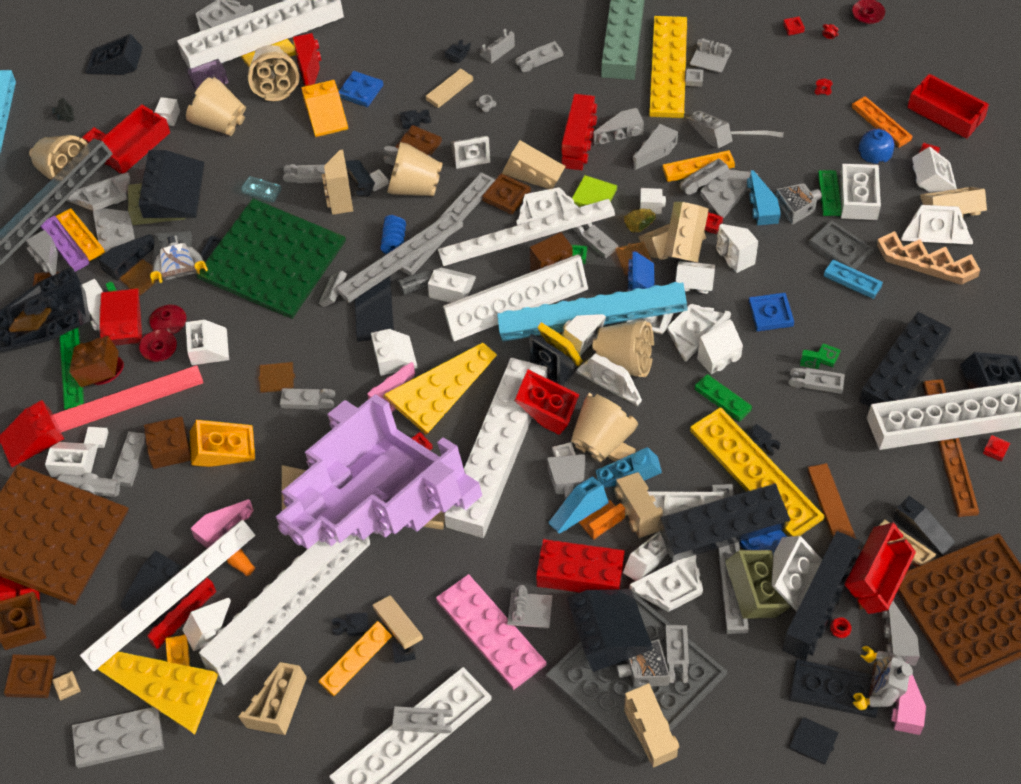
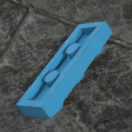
M835 260L831 261L824 272V277L872 299L875 298L883 284L882 281Z

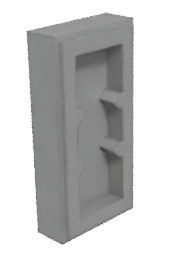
M340 271L331 275L319 301L321 306L326 307L335 302L339 295L337 287L343 284L347 275L345 272Z

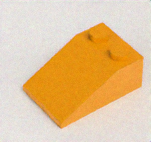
M335 80L301 87L315 137L348 129Z
M196 420L189 431L191 464L194 466L213 467L255 460L252 425Z

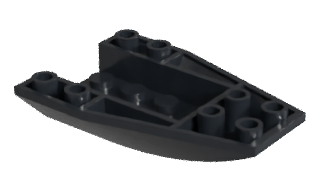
M72 267L38 282L0 310V354L50 341L90 321L86 292ZM56 293L58 297L56 301L57 306L46 307L43 312L37 315H26L24 311L26 300L42 295L46 297L49 294Z

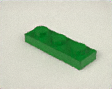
M836 170L818 171V181L822 195L823 216H841L842 208Z
M708 374L695 385V391L719 408L721 407L738 422L752 410V405Z

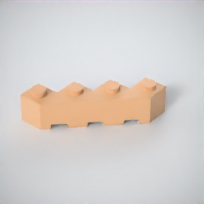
M895 231L878 239L877 246L886 262L961 285L979 276L980 269L972 254L954 262L946 247L928 254L921 239L903 247Z

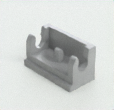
M506 29L502 30V36L486 48L485 44L481 46L480 56L491 64L515 47L514 33L511 31L507 35Z

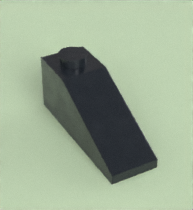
M148 234L111 248L98 259L102 271L118 281L154 249L153 236Z
M910 495L897 507L893 521L942 557L955 544L953 538L928 509Z

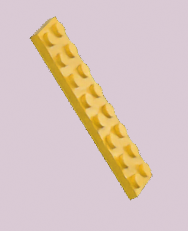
M654 16L650 117L684 118L687 17Z
M721 407L690 427V432L746 492L774 483L777 484L791 520L787 528L782 529L788 537L801 536L824 519V515Z

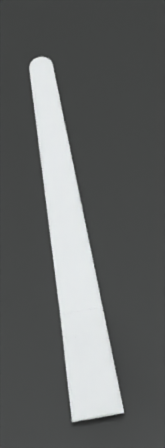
M775 131L731 132V134L772 135L782 138L784 134Z

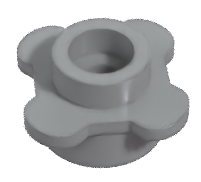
M482 95L479 101L476 102V106L482 108L483 112H488L492 107L496 106V102L493 101L491 96Z

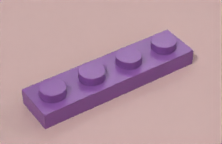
M55 215L47 219L40 226L42 231L45 230L52 237L58 252L75 272L90 264L88 258Z

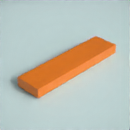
M866 96L852 103V109L873 127L890 133L894 140V145L898 148L912 140L911 134Z

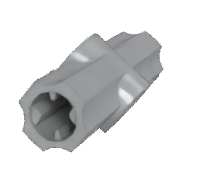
M84 473L82 476L61 474L57 479L97 496L116 497L120 491L118 479L99 478L93 473Z

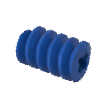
M394 215L385 216L380 246L383 253L388 254L404 243L406 221Z

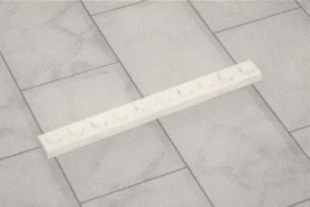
M606 199L438 249L443 266L615 216V212L610 200Z
M240 520L79 656L94 672L256 535L244 520Z

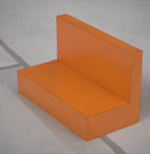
M609 500L607 505L579 521V524L594 540L625 519V507L621 503L615 506Z

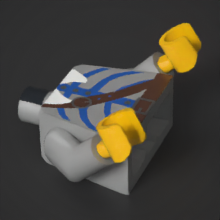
M169 236L166 238L168 247L160 249V253L156 256L150 278L152 284H154L156 279H159L160 283H162V278L166 281L196 273L200 274V269L204 268L206 271L208 269L201 255L193 247H187L186 243L178 244L177 236Z
M864 646L862 649L868 652V654L860 656L869 663L875 659L877 661L874 662L869 697L866 699L862 693H856L853 697L858 702H853V704L859 710L866 709L868 705L871 707L891 706L906 693L909 676L913 673L912 667L904 662L902 657L894 653L883 651L875 653L870 647Z

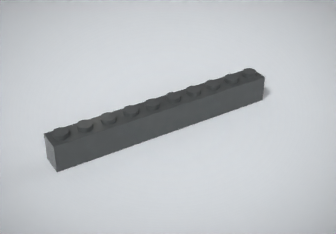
M92 139L0 230V266L113 154L103 141Z

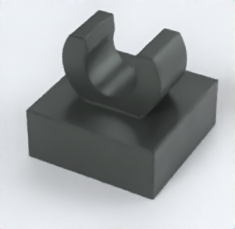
M64 98L58 100V107L53 108V115L58 114L59 121L63 119L68 123L73 121V107Z

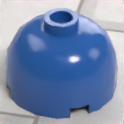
M872 129L862 136L858 151L861 153L860 156L867 162L878 164L879 161L887 162L892 158L894 152V140L887 131Z

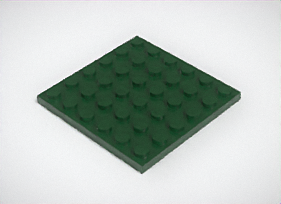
M252 198L205 262L208 271L204 268L200 269V274L197 273V278L293 319L346 242V237Z

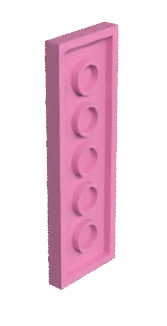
M469 574L436 597L438 604L513 690L546 666V661L520 631L513 625H507L508 618Z

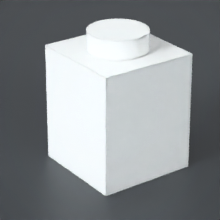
M161 97L155 112L166 118L168 125L171 126L175 125L180 113L177 99Z
M641 188L640 213L661 214L662 207H665L666 196H662V189Z

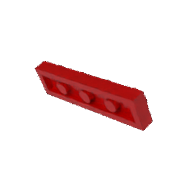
M206 578L203 582L197 584L189 596L184 597L180 604L173 611H170L158 626L152 628L147 637L154 648L158 650L166 642V638L171 637L188 620L192 611L198 610L216 593L215 586L210 579Z

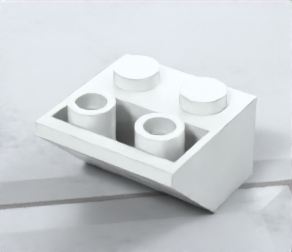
M725 224L719 225L716 249L719 255L726 259L728 266L738 273L754 265L758 240L746 228Z
M207 320L186 322L187 351L192 365L229 360L227 329Z
M58 442L49 449L45 463L50 476L58 477L61 474L82 476L84 473H91L98 445Z

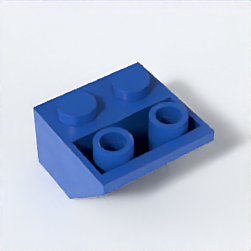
M632 252V259L628 261V270H632L628 271V292L636 288L647 289L654 286V263L639 253Z

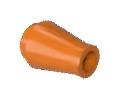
M239 549L227 559V564L246 576H249L255 570V567L242 549Z

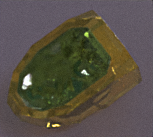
M644 208L633 210L624 216L627 228L633 233L643 231L656 219V213L653 210Z

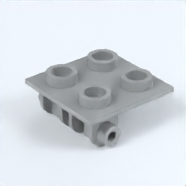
M699 39L697 42L698 48L690 65L722 73L732 52L731 47H728L727 44H719V42H716L714 45V41H711L710 44V40Z
M519 585L515 589V593H511L507 625L549 628L552 595L527 594L526 587Z

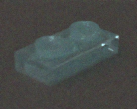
M249 176L241 189L242 193L274 202L281 192V185Z

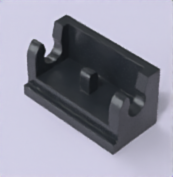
M360 160L345 161L347 175H351L356 186L360 189V191L356 190L355 193L359 196H370L375 182Z

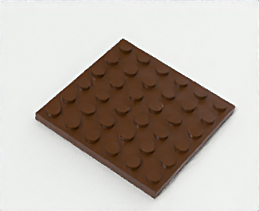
M17 465L0 492V577L76 605L128 514L129 508Z
M1000 533L906 572L897 592L956 686L1021 659V564Z

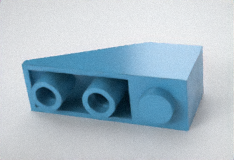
M751 170L750 177L747 178V188L751 190L749 199L750 203H753L754 206L752 208L753 219H756L757 225L778 224L781 215L778 199L754 170Z
M647 447L596 470L598 481L605 488L616 486V479L637 472L645 481L661 474L662 471L658 456Z
M593 476L577 485L548 522L549 525L560 534L607 505L609 502L603 485Z

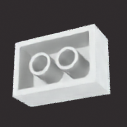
M842 164L840 173L841 219H878L881 207L878 165Z

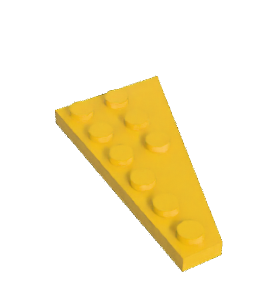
M481 343L384 394L383 397L427 435L497 354L487 345Z
M116 652L97 668L101 673L119 683L194 735L218 677V674L214 671L123 652Z

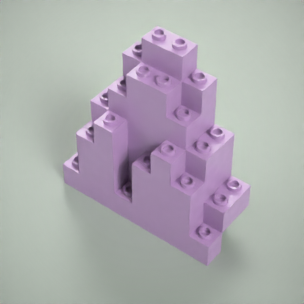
M375 394L359 408L344 400L328 413L329 425L332 430L305 451L308 459L307 464L310 468L281 491L285 499L283 503L287 508L279 513L276 518L279 523L278 529L283 535L286 536L288 534L297 545L301 544L309 549L318 540L322 543L325 541L330 546H333L336 542L341 543L350 534L364 540L372 532L379 533L386 538L390 533L396 534L404 526L410 527L417 532L440 511L445 513L453 505L459 506L466 511L483 495L479 482L465 474L458 447L443 437L437 442L441 453L440 457L397 430L389 403Z

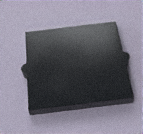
M803 717L798 729L794 731L795 736L789 749L825 765L830 753L835 749L834 743L839 732Z

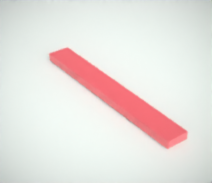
M196 365L56 413L53 416L61 432L203 384V380Z

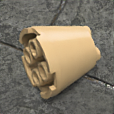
M266 45L255 51L248 70V82L251 90L260 97L265 98L267 101H279L289 97L290 93L298 86L299 72L295 62L279 46Z
M209 77L196 90V96L192 105L188 106L186 112V119L190 123L232 136L235 126L237 124L241 125L245 119L243 113L246 110V106L220 80L215 77L213 79Z
M73 135L44 137L31 148L29 155L34 167L48 179L52 180L88 143L84 139Z
M400 142L387 193L392 195L434 197L435 186H437L440 177L438 173H440L443 163L407 143Z
M636 320L598 329L597 339L593 340V350H596L597 355L607 358L617 366H622L628 371L629 375L635 377H646L648 375L653 360L650 358L651 345H654L653 329L650 322Z
M588 393L583 402L571 442L576 445V449L582 453L590 452L593 459L601 462L635 431L638 422L632 416L626 417L627 414L621 410V407L598 394L592 397V394Z

